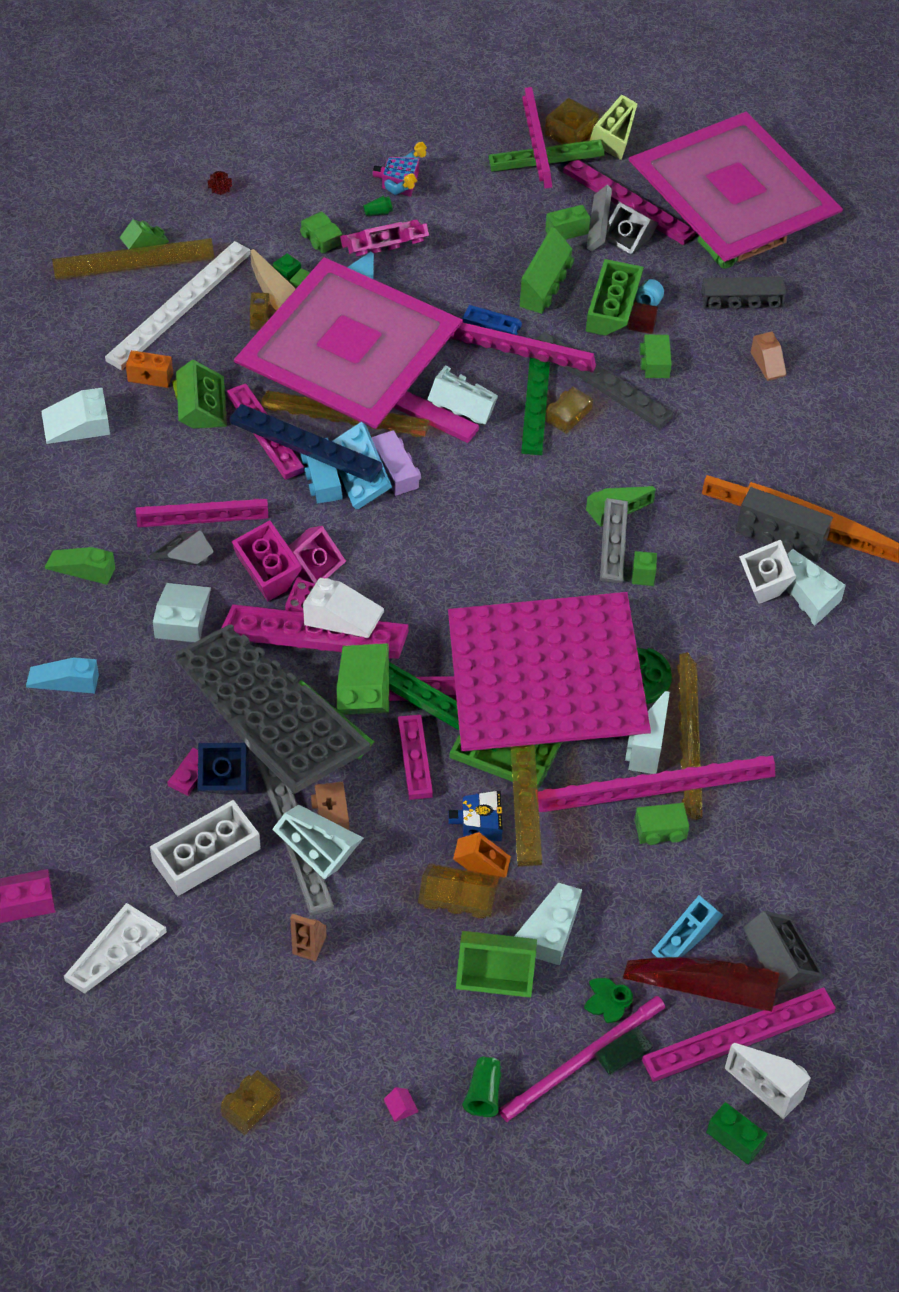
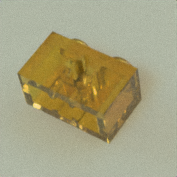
M257 1070L252 1076H246L240 1083V1087L234 1093L226 1095L222 1100V1117L245 1136L281 1100L280 1089Z

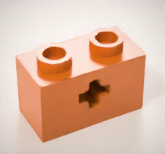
M131 350L126 363L128 382L168 388L173 375L172 357Z

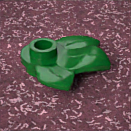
M597 978L589 981V985L595 995L585 1003V1010L594 1015L603 1014L606 1023L620 1020L623 1017L624 1009L632 1004V991L626 985H616L607 978ZM621 995V996H623L625 999H624V1000H618V999H616V996Z

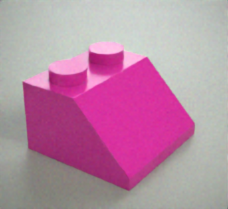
M323 526L308 528L288 546L302 566L298 576L311 583L316 584L319 578H328L346 562Z

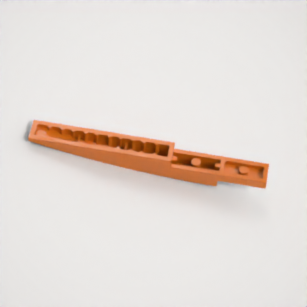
M709 475L704 480L703 495L741 506L750 487L832 516L833 519L827 541L899 563L898 542L832 511L750 482L747 488Z

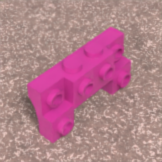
M416 219L404 223L398 222L366 229L358 233L342 235L340 238L342 247H348L349 254L356 253V256L368 254L367 251L372 253L382 252L381 248L388 247L389 250L400 248L401 243L411 240L412 244L423 242V238L429 236L427 223L420 224Z

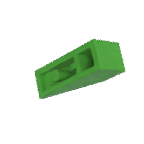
M654 486L605 488L587 497L586 511L602 527L604 523L605 500L607 498L628 501L627 514H630L653 503L656 489Z
M94 547L53 550L45 565V569L107 585L115 570L113 552Z

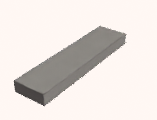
M608 185L594 194L587 249L590 251H594L605 243L612 188Z
M610 498L605 500L600 581L623 582L628 501Z

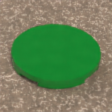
M637 648L646 704L656 702L665 691L669 690L672 681L671 667L666 658L659 652L651 648Z

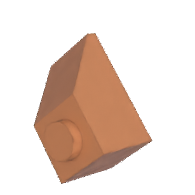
M768 332L754 336L751 354L767 381L786 376L781 345L774 333Z

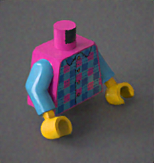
M418 142L414 146L415 151L410 152L406 156L389 157L385 167L375 165L373 177L382 178V188L388 190L393 195L403 194L411 197L415 183L418 181L419 157L426 156V145L423 142Z

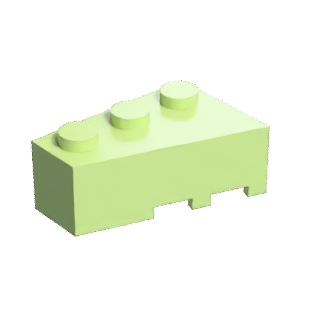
M621 95L595 124L590 141L600 139L605 152L622 160L637 103Z

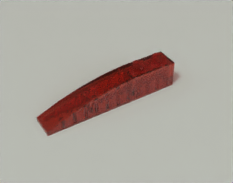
M666 957L628 960L623 979L772 1012L780 973L769 969L750 967L743 963L704 958Z

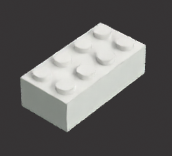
M234 800L150 846L153 864L177 897L261 849L258 831Z

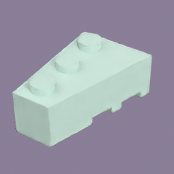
M792 549L787 556L796 578L786 590L790 596L796 599L801 610L807 613L811 618L812 624L815 626L842 601L846 585Z
M297 805L285 812L272 829L323 879L338 871L364 839L301 805Z
M558 883L515 935V937L537 939L536 959L560 965L580 905L582 889Z

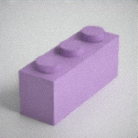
M394 430L371 437L391 482V489L394 495L418 489L421 473L418 467H414L410 453H406L402 439L397 437Z

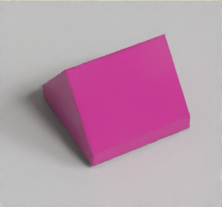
M395 1087L384 1098V1102L394 1122L418 1113V1109L408 1089Z

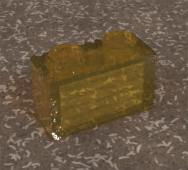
M572 386L569 391H564L556 403L552 402L548 406L546 411L547 422L567 434L592 410L593 398Z

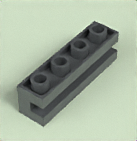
M783 277L703 278L701 295L704 297V309L783 307L786 295Z

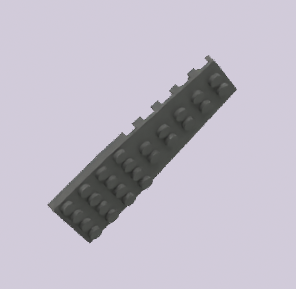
M232 624L175 653L177 663L249 749L294 794L370 751L371 744L324 699L307 685L301 686L297 683L296 676L291 672L286 674L280 669V663L275 659L273 661L269 660L264 655V650L260 647L255 648L252 646L247 636L244 634L240 636L234 631Z

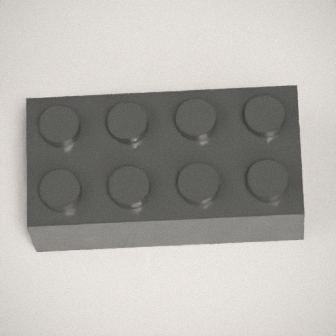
M750 487L741 504L736 532L741 533L745 537L757 539L767 545L781 540L786 552L794 549L807 559L817 562L826 545L833 517Z

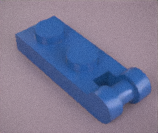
M472 305L468 306L462 318L463 323L517 335V331L522 326L521 320Z

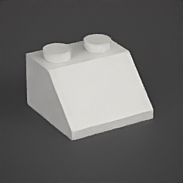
M781 540L739 556L758 603H763L780 596L796 578Z

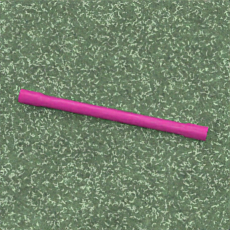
M659 996L653 997L620 1024L524 1093L514 1097L499 1108V1114L506 1122L510 1121L536 1099L644 1021L651 1019L665 1008L662 999Z

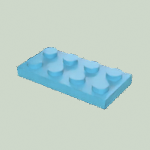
M363 422L358 423L332 441L382 462L368 428ZM384 466L371 483L338 469L352 506L355 509H360L392 488Z

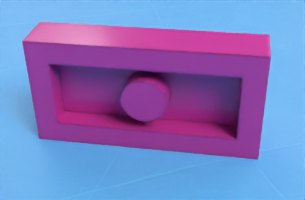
M195 748L191 749L168 781L169 787L189 796L198 783V750Z

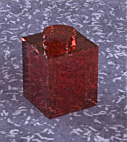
M634 302L628 320L630 322L629 330L653 334L658 307Z

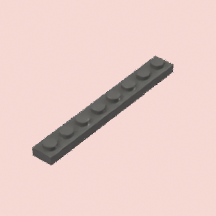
M543 332L535 339L570 348L547 332ZM597 364L593 372L580 371L577 368L568 366L563 367L659 429L673 418V412Z

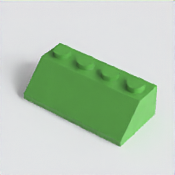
M551 227L521 280L520 307L541 314L545 307L549 308L552 295L557 294L560 281L564 282L567 274L566 270L571 269L574 262L571 246L556 228Z
M604 259L587 314L586 332L606 336L627 326L644 267Z

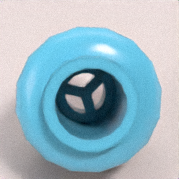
M654 279L645 280L638 287L635 297L637 303L646 309L655 308L664 296L663 286Z

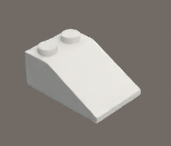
M319 578L303 603L304 625L369 638L384 613V608L342 582L328 578Z
M737 1043L731 1045L725 1069L782 1119L803 1100L811 1079L802 1066L796 1065L789 1059Z

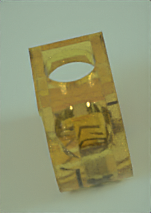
M251 293V330H260L268 321L270 311L269 293ZM263 299L265 303H255V300Z

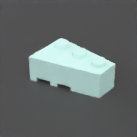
M445 365L434 380L428 400L437 407L450 409L456 415L467 416L475 423L486 424L491 416L498 395L479 384H475V386L465 381V376L461 374L457 377L450 373L451 368Z

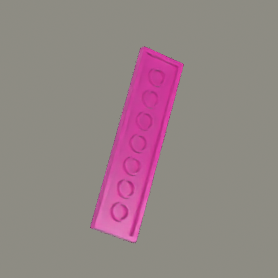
M233 604L222 626L223 628L232 624L234 631L240 636L243 634L247 636L250 642L318 649L321 651L327 650L342 653L343 646L388 643L389 659H399L408 634V624L378 621L369 638L304 625L303 612Z

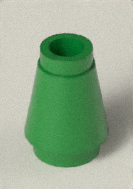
M383 195L363 205L366 216L388 215L389 212L393 211L389 196L384 197Z

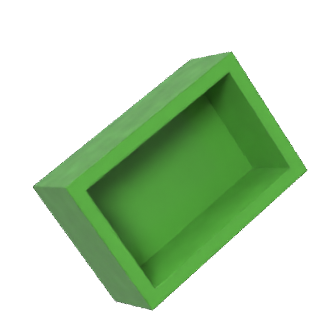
M462 931L456 989L531 998L537 939Z

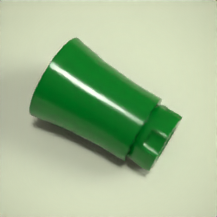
M485 1056L477 1059L470 1086L462 1104L464 1110L469 1114L487 1118L497 1115L501 1080V1066L498 1059Z

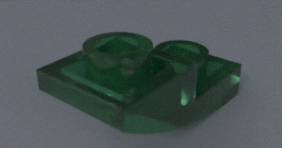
M637 1027L595 1053V1056L610 1076L627 1067L631 1061L647 1054L653 1047Z

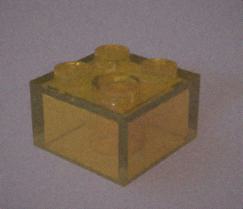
M568 98L546 117L545 135L561 144L585 142L591 137L593 128L598 122L599 114Z

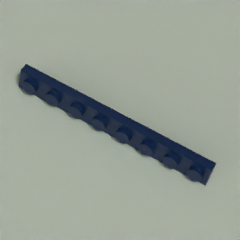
M240 404L229 418L231 424L370 483L383 468L380 461L243 404Z

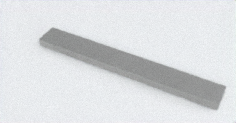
M255 756L278 822L285 812L297 806L294 793ZM285 842L310 916L334 910L325 880Z

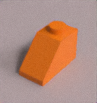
M479 832L459 838L453 860L469 871L499 877L507 876L511 859L510 855Z

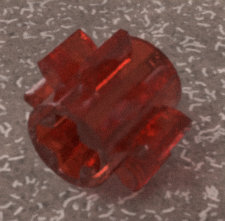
M216 171L210 174V179L207 181L208 188H211L212 193L222 195L230 192L229 187L232 186V178H228V173Z

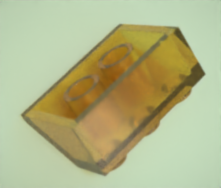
M429 863L422 875L418 903L424 904V907L428 909L446 908L448 912L454 914L467 912L472 913V916L476 918L491 917L500 876Z

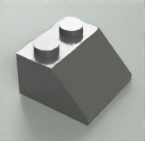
M619 202L608 221L605 240L633 255L650 240L659 223L630 206Z

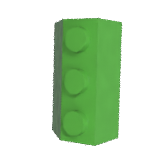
M192 359L176 371L178 420L193 429L226 427L224 376Z

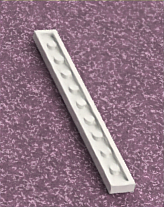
M234 241L105 356L106 362L123 370L126 367L131 350L143 352L250 255V249Z

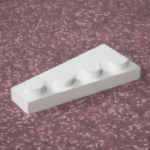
M126 903L64 975L65 981L81 992L86 993L167 932L166 927Z

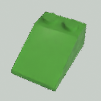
M388 643L343 646L337 683V710L344 715L389 713Z

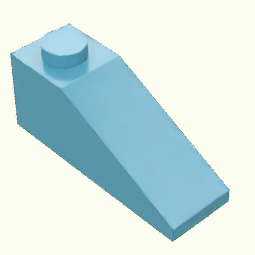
M69 658L30 667L26 687L95 694L99 677L97 660Z
M698 895L651 952L671 968L712 930L723 917V914Z

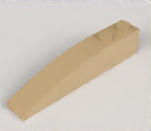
M252 249L250 250L251 265L263 293L277 311L296 288L257 251Z

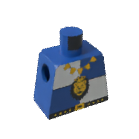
M501 791L464 796L462 799V810H448V824H463V837L479 832L491 841H502Z

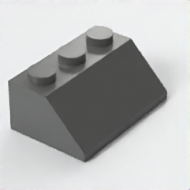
M763 911L743 927L747 935V942L755 949L759 963L766 969L770 976V983L777 990L789 992L825 978L790 916Z

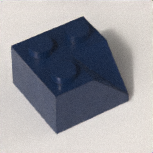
M198 743V791L224 795L249 794V747L245 743Z

